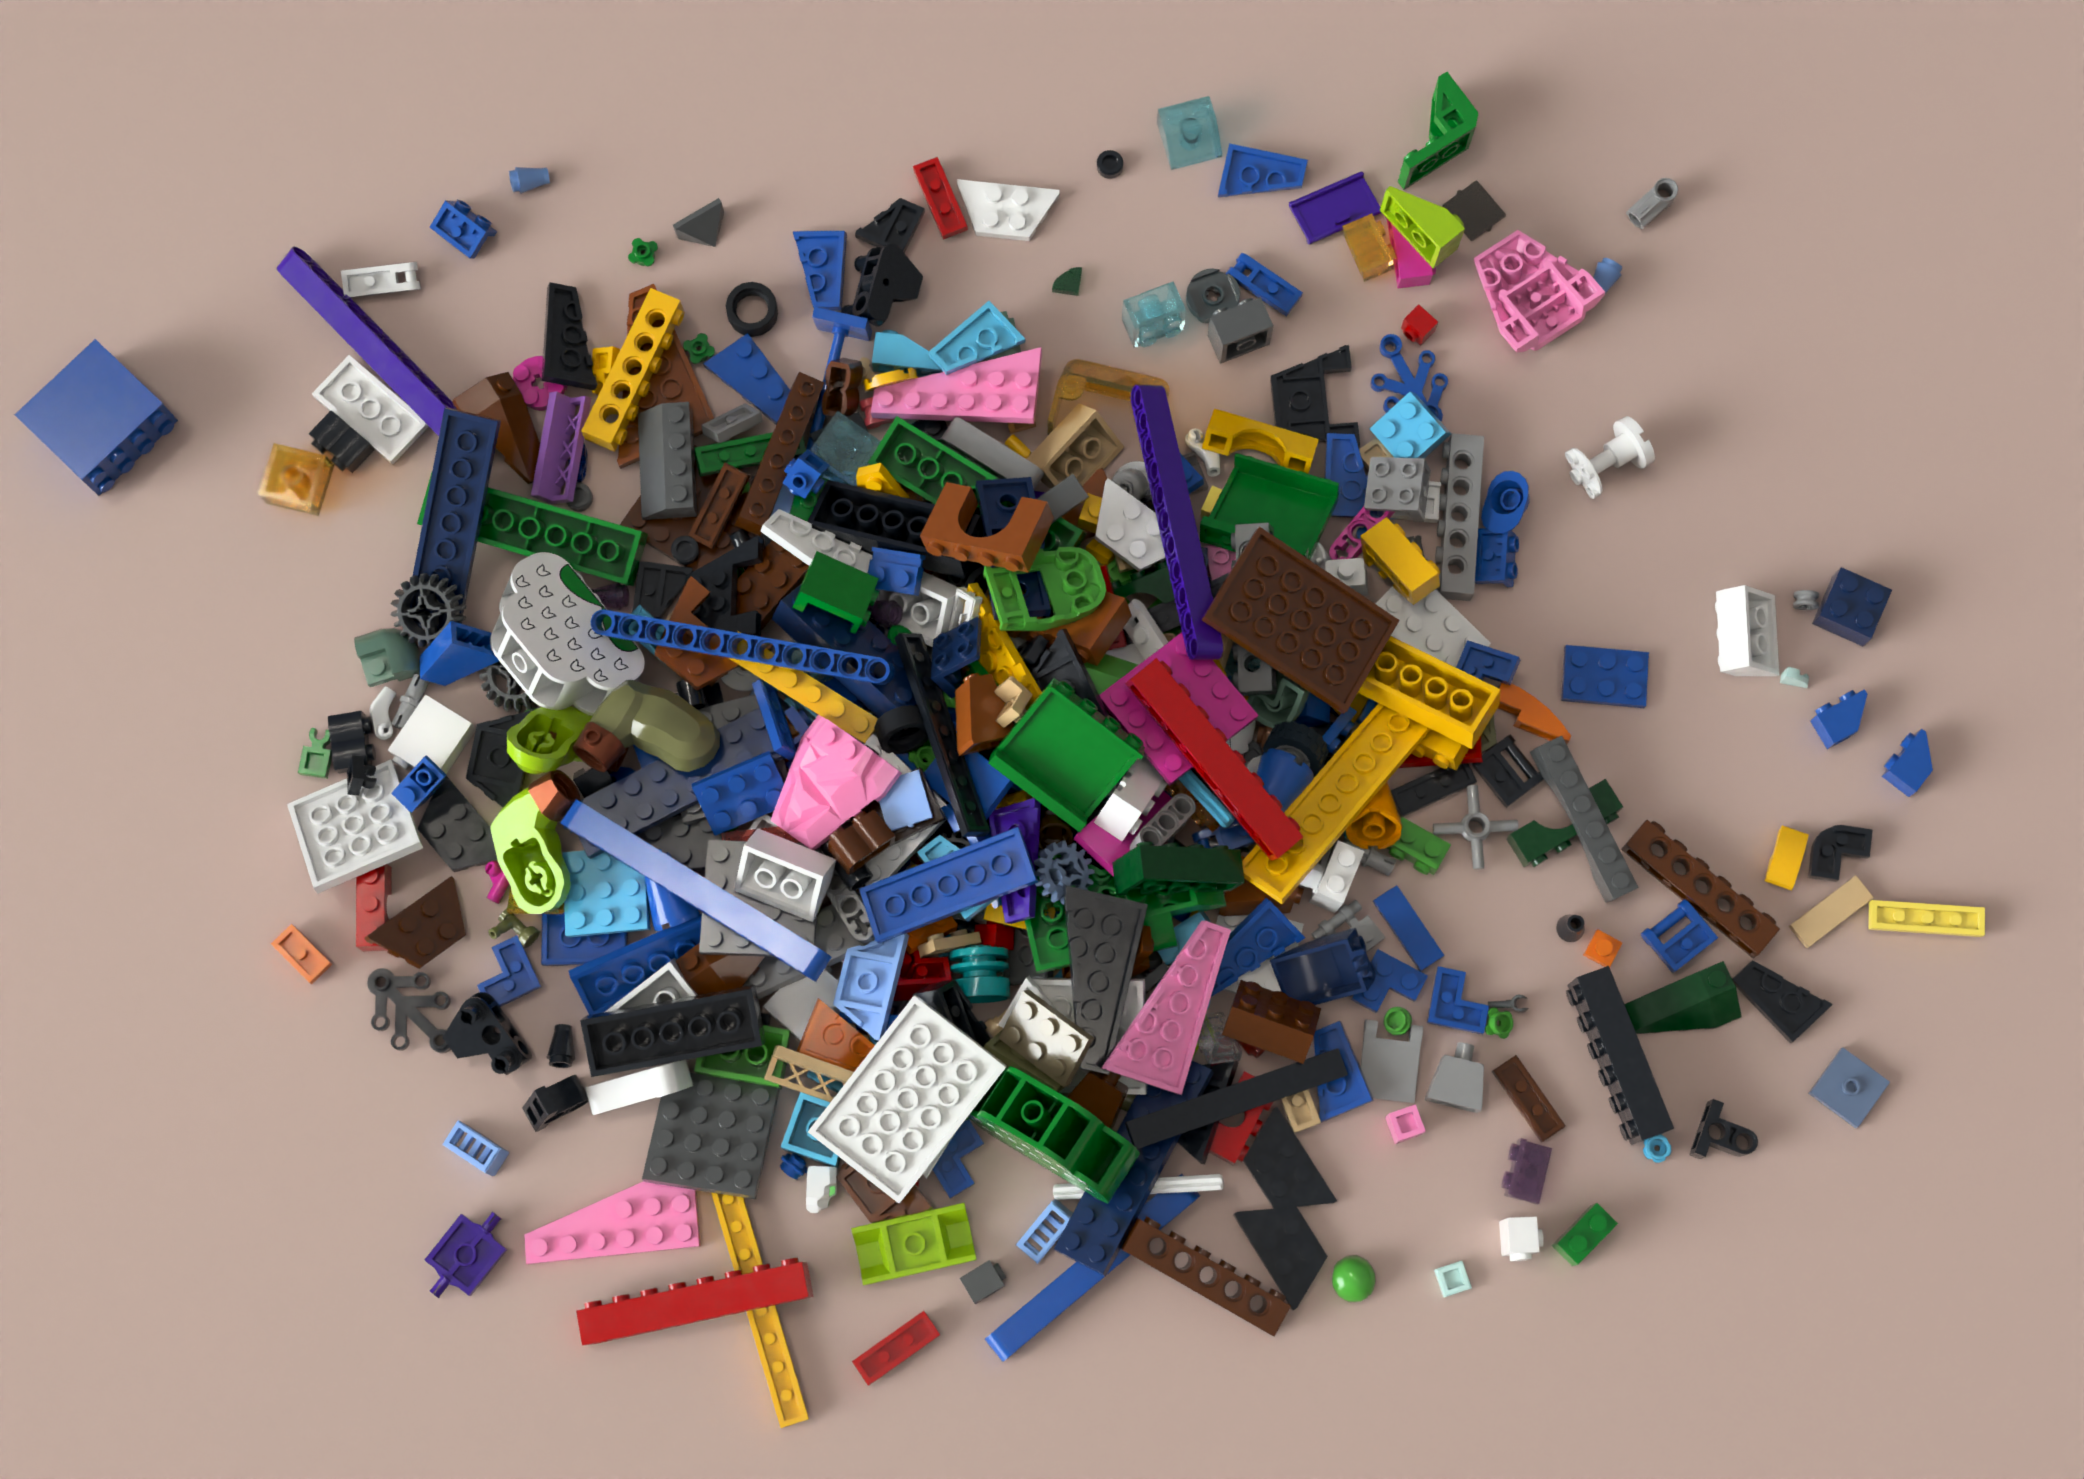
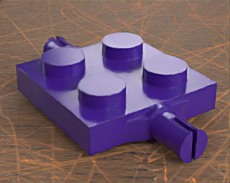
M491 1212L482 1225L476 1224L465 1215L460 1214L424 1259L435 1268L440 1276V1279L429 1290L432 1294L440 1298L449 1284L460 1288L468 1296L474 1293L507 1251L504 1246L495 1240L491 1233L501 1220L497 1214Z

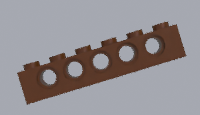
M802 372L798 373L735 526L758 536L761 535L762 526L769 519L783 485L782 482L787 475L784 470L794 458L824 382Z
M1646 820L1621 850L1681 900H1687L1699 915L1751 958L1758 956L1780 930L1775 925V919L1765 912L1760 913L1755 909L1753 901L1744 894L1738 895L1731 889V883L1724 877L1715 876L1709 871L1710 867L1705 861L1698 857L1694 858L1687 853L1688 849L1683 843L1676 839H1670L1664 834L1666 831L1660 824L1655 821L1650 822ZM1653 844L1662 847L1664 851L1662 857L1653 854L1651 850ZM1675 862L1684 865L1686 869L1685 875L1675 872L1673 868ZM1700 880L1706 883L1708 887L1707 893H1701L1697 890L1696 881ZM1718 899H1725L1729 903L1730 909L1728 912L1722 911L1719 908ZM1741 917H1746L1751 921V930H1746L1741 926Z
M1146 1216L1144 1221L1139 1218L1136 1219L1121 1247L1123 1251L1275 1337L1291 1307L1284 1302L1285 1295L1272 1288L1269 1293L1259 1288L1261 1284L1259 1280L1248 1274L1244 1278L1234 1273L1236 1267L1222 1259L1219 1264L1209 1259L1210 1252L1197 1245L1194 1250L1184 1245L1186 1239L1173 1231L1169 1235L1159 1230L1161 1224ZM1155 1238H1161L1163 1241V1248L1159 1253H1152L1149 1248L1150 1242ZM1185 1252L1188 1255V1263L1182 1268H1177L1175 1257L1177 1254ZM1205 1267H1211L1213 1270V1277L1208 1282H1202L1200 1279V1272ZM1231 1281H1236L1238 1284L1237 1293L1233 1296H1227L1225 1286ZM1260 1295L1263 1299V1305L1259 1310L1253 1311L1250 1307V1301L1254 1296Z

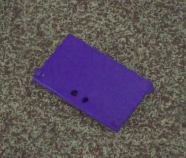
M1362 171L1289 202V208L1302 229L1308 245L1381 214V207L1365 181Z

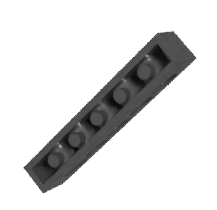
M1269 523L1235 525V533L1231 534V546L1233 550H1236V560L1232 561L1231 569L1259 526L1274 536V529ZM1234 644L1233 657L1235 661H1238V672H1234V686L1243 696L1277 694L1276 669L1260 659V668L1255 672H1249L1248 665L1250 661L1259 658L1240 645Z

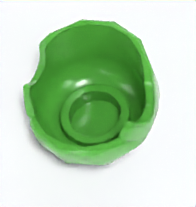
M1358 1255L1345 1256L1335 1264L1332 1273V1284L1340 1298L1348 1302H1361L1372 1294L1376 1279L1374 1269L1368 1260Z

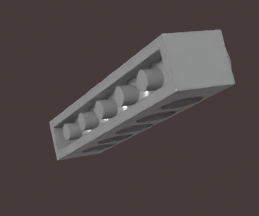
M1451 433L1448 442L1443 444L1442 458H1447L1446 468H1442L1440 479L1441 484H1445V492L1440 494L1439 510L1443 511V520H1438L1437 536L1441 537V547H1436L1435 563H1440V587L1437 590L1445 599L1471 601L1474 595L1484 436ZM1462 460L1466 462L1468 468H1458L1455 461ZM1461 486L1466 490V494L1458 495L1454 492L1453 488ZM1459 512L1464 516L1465 520L1461 522L1456 521L1452 518L1451 514ZM1450 539H1459L1463 547H1453L1450 544ZM1457 565L1461 569V573L1452 574L1448 570V566Z

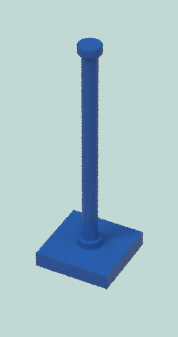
M814 307L812 318L817 329L834 334L827 366L830 361L840 359L845 337L870 341L872 329L867 318ZM825 374L823 378L824 385L819 395L810 433L823 428L826 416L822 411V398L827 389ZM809 437L806 450L808 449L816 455V448Z

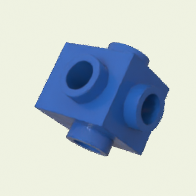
M807 449L797 460L793 458L787 465L784 472L788 475L782 483L788 487L791 493L805 499L812 492L817 494L825 483L822 477L830 465Z

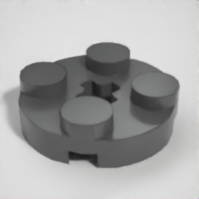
M1214 268L1202 270L1194 275L1186 292V303L1190 312L1201 323L1205 324L1210 322V316H1213L1215 311L1221 308H1234L1238 306L1240 299V288L1235 278L1228 273L1219 272V269ZM1213 290L1214 294H1220L1217 297V301L1206 298L1209 295L1208 291Z

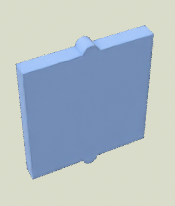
M920 770L900 775L886 796L879 801L884 821L891 831L907 826L913 828L914 824L933 818Z

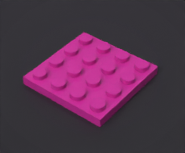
M1182 632L1100 694L1105 708L1120 724L1121 728L1127 734L1133 733L1142 740L1145 747L1144 756L1169 786L1190 771L1193 766L1125 684L1151 661L1157 658L1160 662L1164 661L1173 672L1171 676L1178 684L1182 683L1191 694L1189 698L1196 706H1201L1209 715L1208 721L1214 728H1219L1228 740L1259 716L1213 660L1189 659Z

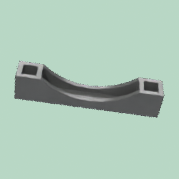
M1560 736L1530 751L1542 777L1559 799L1576 830L1588 859L1593 879L1605 903L1639 888L1564 738Z

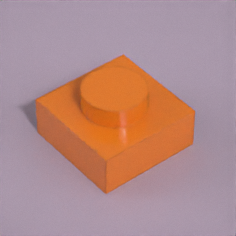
M1597 929L1583 955L1604 967H1610L1623 942Z

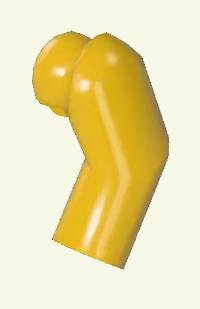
M1014 434L1005 441V445L1025 459L1031 455L1030 449Z

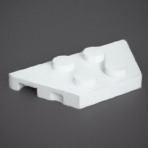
M957 179V188L963 198L976 236L1030 241L1036 232V228L1046 218L1049 209L1055 201L1057 202L1060 190Z
M1107 478L1104 485L1095 540L1139 572L1151 567L1152 564L1158 561L1166 560L1156 513Z

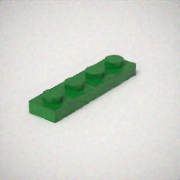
M772 433L695 447L693 452L700 477L720 473L724 463H728L737 469L760 465ZM803 436L794 458L801 456L806 451Z

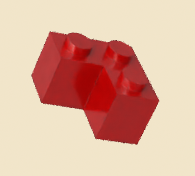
M906 950L893 1001L911 1000L912 994L931 983L952 980L948 957L920 958L919 950L912 954H909Z

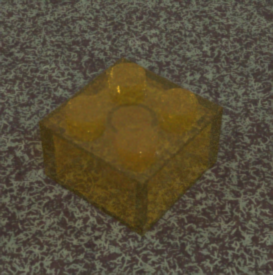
M274 443L258 495L267 504L319 516L334 464L326 455Z

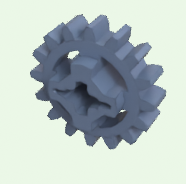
M1061 841L1057 844L1054 842L1039 852L1041 858L1034 860V864L1039 867L1035 873L1040 878L1035 885L1036 887L1043 886L1045 888L1042 892L1043 896L1051 894V902L1054 903L1060 900L1062 905H1065L1063 885H1075V888L1088 890L1086 887L1093 885L1094 882L1088 877L1094 874L1095 871L1088 869L1087 865L1092 860L1083 858L1085 854L1084 849L1077 852L1076 843L1067 846L1066 841ZM1055 855H1061V858L1052 859Z

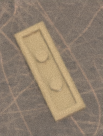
M1855 875L1789 925V928L1807 949L1874 897Z

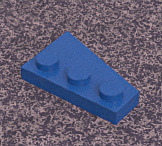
M1229 143L1218 197L1302 188L1308 160Z
M792 231L806 276L805 279L813 308L819 307L832 311H841L847 242L846 232Z
M1326 434L1324 479L1339 483L1338 502L1331 515L1333 517H1355L1364 507L1367 478L1355 434ZM1370 511L1372 517L1378 518L1377 511Z

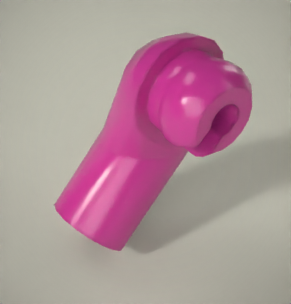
M490 861L487 863L485 871L489 874L493 886L486 898L499 904L509 886V882L499 862Z

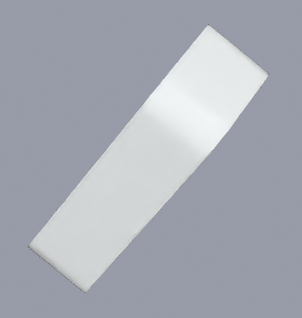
M682 1060L585 1087L592 1115L684 1090L692 1087L693 1082L687 1061Z

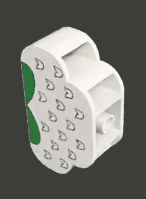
M540 552L530 555L516 564L500 599V615L490 637L493 653L537 705L551 710H562L574 705L581 712L593 716L598 706L616 687L626 680L638 682L645 665L641 650L634 641L597 634L592 629V615L596 611L607 609L601 603L599 596L591 591L584 582L583 577L565 559L556 554ZM609 616L605 617L602 621L604 631L611 627L612 620Z

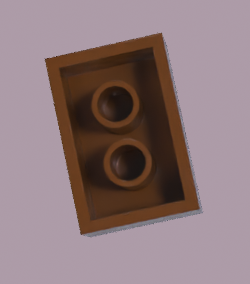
M1240 980L1222 1035L1304 1064L1315 1035L1321 1008L1316 1007L1309 1001H1300L1288 997L1287 994L1281 991L1263 988L1256 982Z

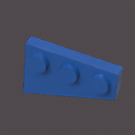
M1341 1021L1316 1030L1314 1035L1315 1056L1338 1048L1348 1073L1345 1077L1317 1086L1321 1123L1374 1101Z

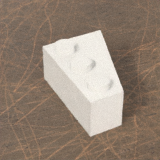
M1145 756L1142 759L1138 758L1130 767L1094 821L1096 825L1120 841L1124 840L1128 832L1132 835L1135 834L1143 822L1139 819V816L1141 814L1146 816L1155 804L1151 798L1153 795L1159 797L1168 784L1163 781V777Z

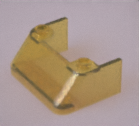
M1073 359L1065 365L1058 380L1047 421V435L1055 429L1062 399L1068 401L1077 400L1082 396L1084 390L1131 401V391L1135 385L1163 386L1167 399L1170 392L1169 386L1161 378L1081 359Z

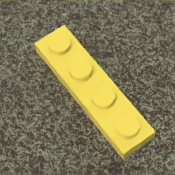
M1871 900L1869 901L1868 930L1983 937L1985 936V907Z

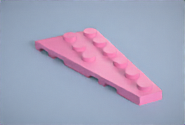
M1042 348L972 364L948 375L940 372L874 389L871 407L872 418L895 419L898 416L901 419L953 421L955 417H959L970 422L1034 424Z
M1201 921L1101 1069L1182 1095L1230 935V929L1208 921Z
M644 1181L525 1234L526 1264L700 1247L696 1190Z

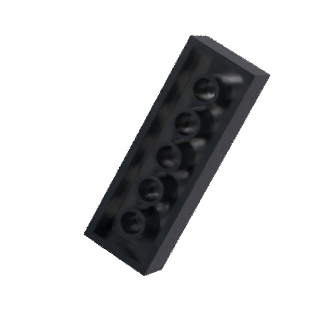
M827 480L807 521L812 524L813 529L820 532L827 530L835 534L836 539L849 545L851 542L862 546V551L873 555L872 547L924 555L926 558L923 560L922 568L966 579L973 561H959L953 557L943 555L934 556L927 552L920 535L935 506L934 504ZM973 514L967 526L966 534L973 537H983L984 530L980 515Z
M1606 966L1576 977L1567 985L1569 990H1566L1567 998L1571 1006H1576L1579 1014L1577 1017L1578 1026L1581 1032H1586L1590 1041L1587 1044L1588 1051L1592 1059H1597L1601 1069L1598 1070V1075L1604 1087L1608 1086L1612 1096L1609 1097V1103L1613 1112L1619 1114L1622 1122L1619 1127L1623 1138L1626 1141L1629 1140L1631 1145L1674 1129L1610 967Z
M755 985L592 1014L580 1020L591 1077L759 1047L766 1042Z

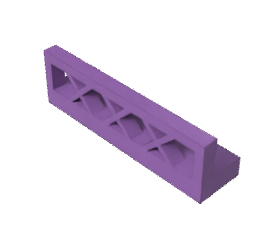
M559 392L549 393L531 491L532 497L549 504L573 502L584 443V436L581 430L588 418L592 398L588 396L570 398ZM580 405L579 413L574 417L576 406ZM575 431V437L570 443V437ZM571 457L570 464L565 469L566 461ZM566 482L564 495H560L561 487Z

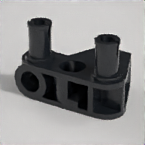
M888 244L882 248H872L868 251L867 255L858 256L855 259V269L862 274L853 305H845L842 307L841 313L867 318L870 324L879 327L887 320L893 302H904L918 298L923 275L897 245Z
M478 992L462 1004L442 1037L457 1059L488 1053L492 1059L491 1067L498 1074L504 1073L509 1075L532 1058L531 1051L495 999L486 992ZM495 1027L500 1030V1033L495 1031Z

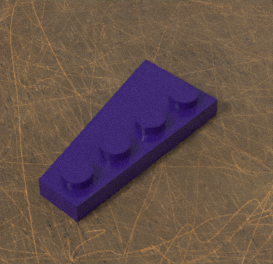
M1032 798L995 809L989 816L992 837L1019 827L1022 831L1034 870H1038L1034 860L1038 859L1041 803ZM1035 884L1001 897L1005 923L1013 924L1035 918L1037 889Z

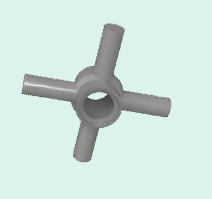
M1478 785L1467 786L1469 814L1461 822L1433 824V834H1462L1466 840L1471 842L1473 869L1480 870L1484 869L1482 841L1488 837L1490 832L1518 830V820L1489 821L1485 814L1480 813ZM1476 821L1480 823L1482 832L1473 833L1469 829V822Z

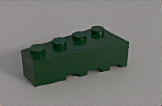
M1141 842L1136 844L1134 849L1112 862L1116 896L1127 895V892L1131 889H1139L1140 895L1152 894L1153 891H1160L1168 888V894L1189 891L1192 887H1194V893L1232 891L1245 883L1241 851L1229 849L1226 845L1204 848L1202 844L1179 847L1178 843L1155 846L1153 842Z

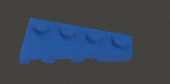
M748 333L703 363L707 370L717 375L722 382L733 388L743 399L753 404L763 415L774 424H777L790 389Z
M1265 898L1230 933L1211 997L1238 981V977L1249 970L1252 972L1259 968L1262 962L1273 955L1276 957L1283 953L1289 945L1294 942L1299 943L1305 939L1301 932L1268 898Z

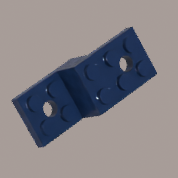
M1031 477L976 481L975 489L984 530L983 537L992 536L1008 525L1021 497L1036 499ZM1009 501L1015 506L1004 507L1001 503ZM1043 541L1040 549H1043V551L1045 547V541ZM1040 571L1016 574L1021 590L1025 592L1023 597L1029 616H1050V602ZM988 587L994 620H999Z

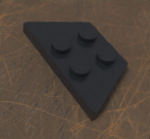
M1067 629L1059 630L1056 634L1057 638L1051 647L1046 649L1040 658L1039 665L1034 667L1031 675L1041 692H1043L1053 678L1059 682H1067L1073 687L1076 695L1081 699H1089L1097 706V711L1105 717L1109 716Z
M533 709L493 721L479 723L476 727L466 779L502 807L522 791L526 774L507 753V731L519 724Z
M446 776L441 787L432 795L417 828L418 831L453 872L465 870L475 865H485L490 861L497 860L490 826Z
M1235 1058L1226 1059V1063L1214 1066L1210 1063L1203 1065L1214 1072L1203 1095L1232 1085L1239 1064ZM1219 1121L1182 1133L1177 1143L1199 1163L1205 1165Z
M1275 1107L1243 1159L1244 1164L1273 1209L1335 1203L1337 1201L1278 1107Z
M1297 1207L1236 1212L1233 1214L1277 1287L1286 1296L1285 1300L1291 1306L1290 1308L1292 1311L1295 1310L1328 1257Z

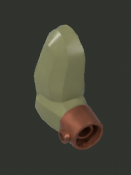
M626 680L616 687L598 706L591 720L586 723L574 743L573 751L588 766L599 772H606L626 752L625 748L635 745L644 752L660 758L675 770L690 772L704 767L714 759L720 747V733L711 720L674 692L634 680Z

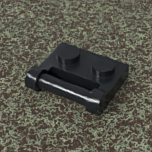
M1511 734L1482 755L1483 762L1471 764L1506 808L1544 780L1541 773L1536 771L1514 742L1516 740ZM1506 750L1529 780L1525 783L1501 755L1502 751Z

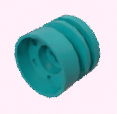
M973 945L949 952L950 961L960 962L951 965L950 972L963 974V978L956 979V982L971 1004L1000 1002L1010 999L1009 978L997 976V973L1009 969V963L1000 961L1008 958V949L991 947V945Z

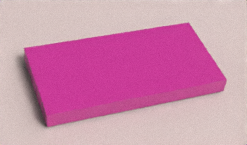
M1164 790L1159 797L1153 795L1151 800L1155 804L1146 816L1143 814L1139 816V819L1143 822L1135 834L1132 835L1128 832L1123 841H1120L1096 825L1094 821L1097 817L1078 832L1074 840L1114 877L1112 862L1130 851V844L1140 830L1172 798Z

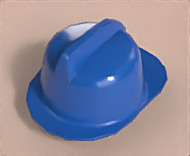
M1504 471L1491 481L1481 516L1483 526L1489 532L1504 534L1513 530L1519 524L1523 513L1527 510L1530 503L1529 486L1526 479L1520 473Z

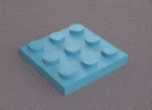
M585 850L563 852V859L570 873L571 883L567 899L564 902L565 936L580 937L651 930L650 906L645 877L606 852L592 859L587 856Z

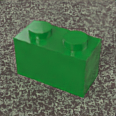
M1598 1203L1592 1204L1551 1246L1571 1266L1578 1265L1618 1223Z

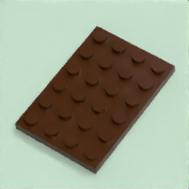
M1260 526L1253 533L1201 619L1342 714L1349 709L1400 621Z

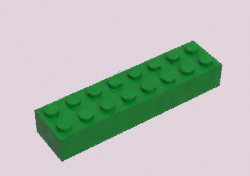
M898 416L892 422L868 462L870 465L882 463L896 481L933 504H936L946 482L972 487L977 499L976 481L998 479ZM1009 501L1001 503L1004 507L1015 506ZM979 505L974 514L980 515ZM1061 517L1051 524L1044 539V551H1057L1058 547L1077 548L1087 533Z
M431 476L418 518V525L423 523ZM488 487L478 542L525 556L540 552L556 554L565 559L574 570L634 586L648 533Z

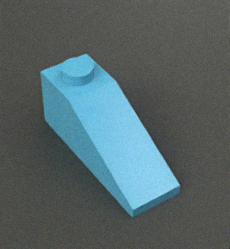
M893 330L876 332L872 356L873 372L886 373L900 369L904 370V373H909L908 368H914L918 377H924L943 371L928 356V350L906 336Z

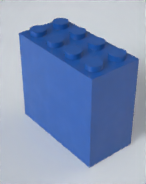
M96 339L14 414L98 496L110 490L115 480L123 473L129 472L133 468L135 461L140 456L149 453L153 449L155 442L160 437L169 434L173 430L174 424L178 421L167 407Z

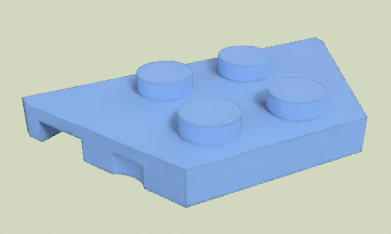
M907 933L880 944L874 940L865 946L858 945L848 948L846 951L833 1005L877 1041L886 1032L909 939Z

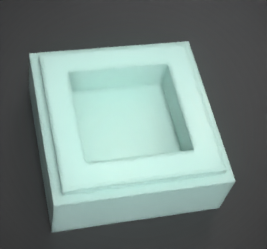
M1463 1261L1434 1269L1443 1298L1472 1288Z

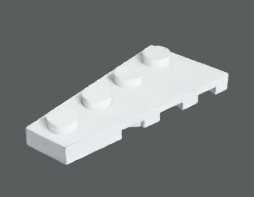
M780 509L762 526L761 532L807 565H810L816 551L868 574L870 559L872 560L873 555L862 551V546L853 542L849 545L836 539V535L827 530L820 532L813 529L811 523Z

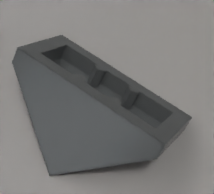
M718 198L673 224L678 239L715 247L724 216L721 200Z

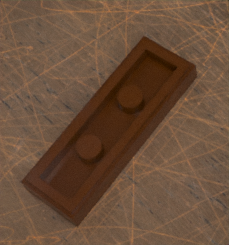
M724 463L688 536L714 549L751 475L728 463Z
M1517 1055L1492 1071L1541 1143L1566 1126Z

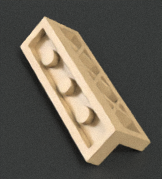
M777 1045L772 1054L764 1080L831 1102L834 1097L830 1096L826 1085L836 1080L842 1082L844 1086L854 1072ZM777 1060L788 1063L793 1075L785 1079L772 1076ZM794 1066H797L804 1070L797 1073ZM807 1071L814 1072L820 1085L811 1089L803 1086L799 1075ZM821 1075L830 1078V1080L824 1082ZM795 1078L798 1084L789 1082L788 1080ZM822 1087L825 1094L817 1092L815 1090Z

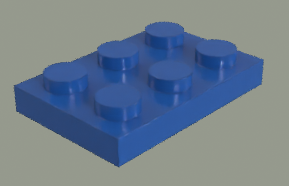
M1566 645L1564 647L1561 701L1645 708L1649 652Z
M767 751L696 781L691 785L705 817L716 836L773 812L785 782L771 752Z

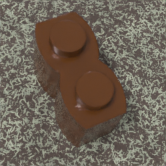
M848 358L830 361L825 373L827 389L822 398V411L824 415L844 418L857 411L859 406L858 387L863 377L861 361Z
M875 810L869 813L866 811L860 813L853 819L852 826L845 830L841 827L829 837L828 850L848 875L860 869L895 842V834Z

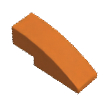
M1500 683L1498 687L1501 689L1498 709L1517 716L1514 727L1549 741L1562 736L1566 744H1568L1571 738L1570 733L1549 708L1520 687L1512 683L1511 685Z

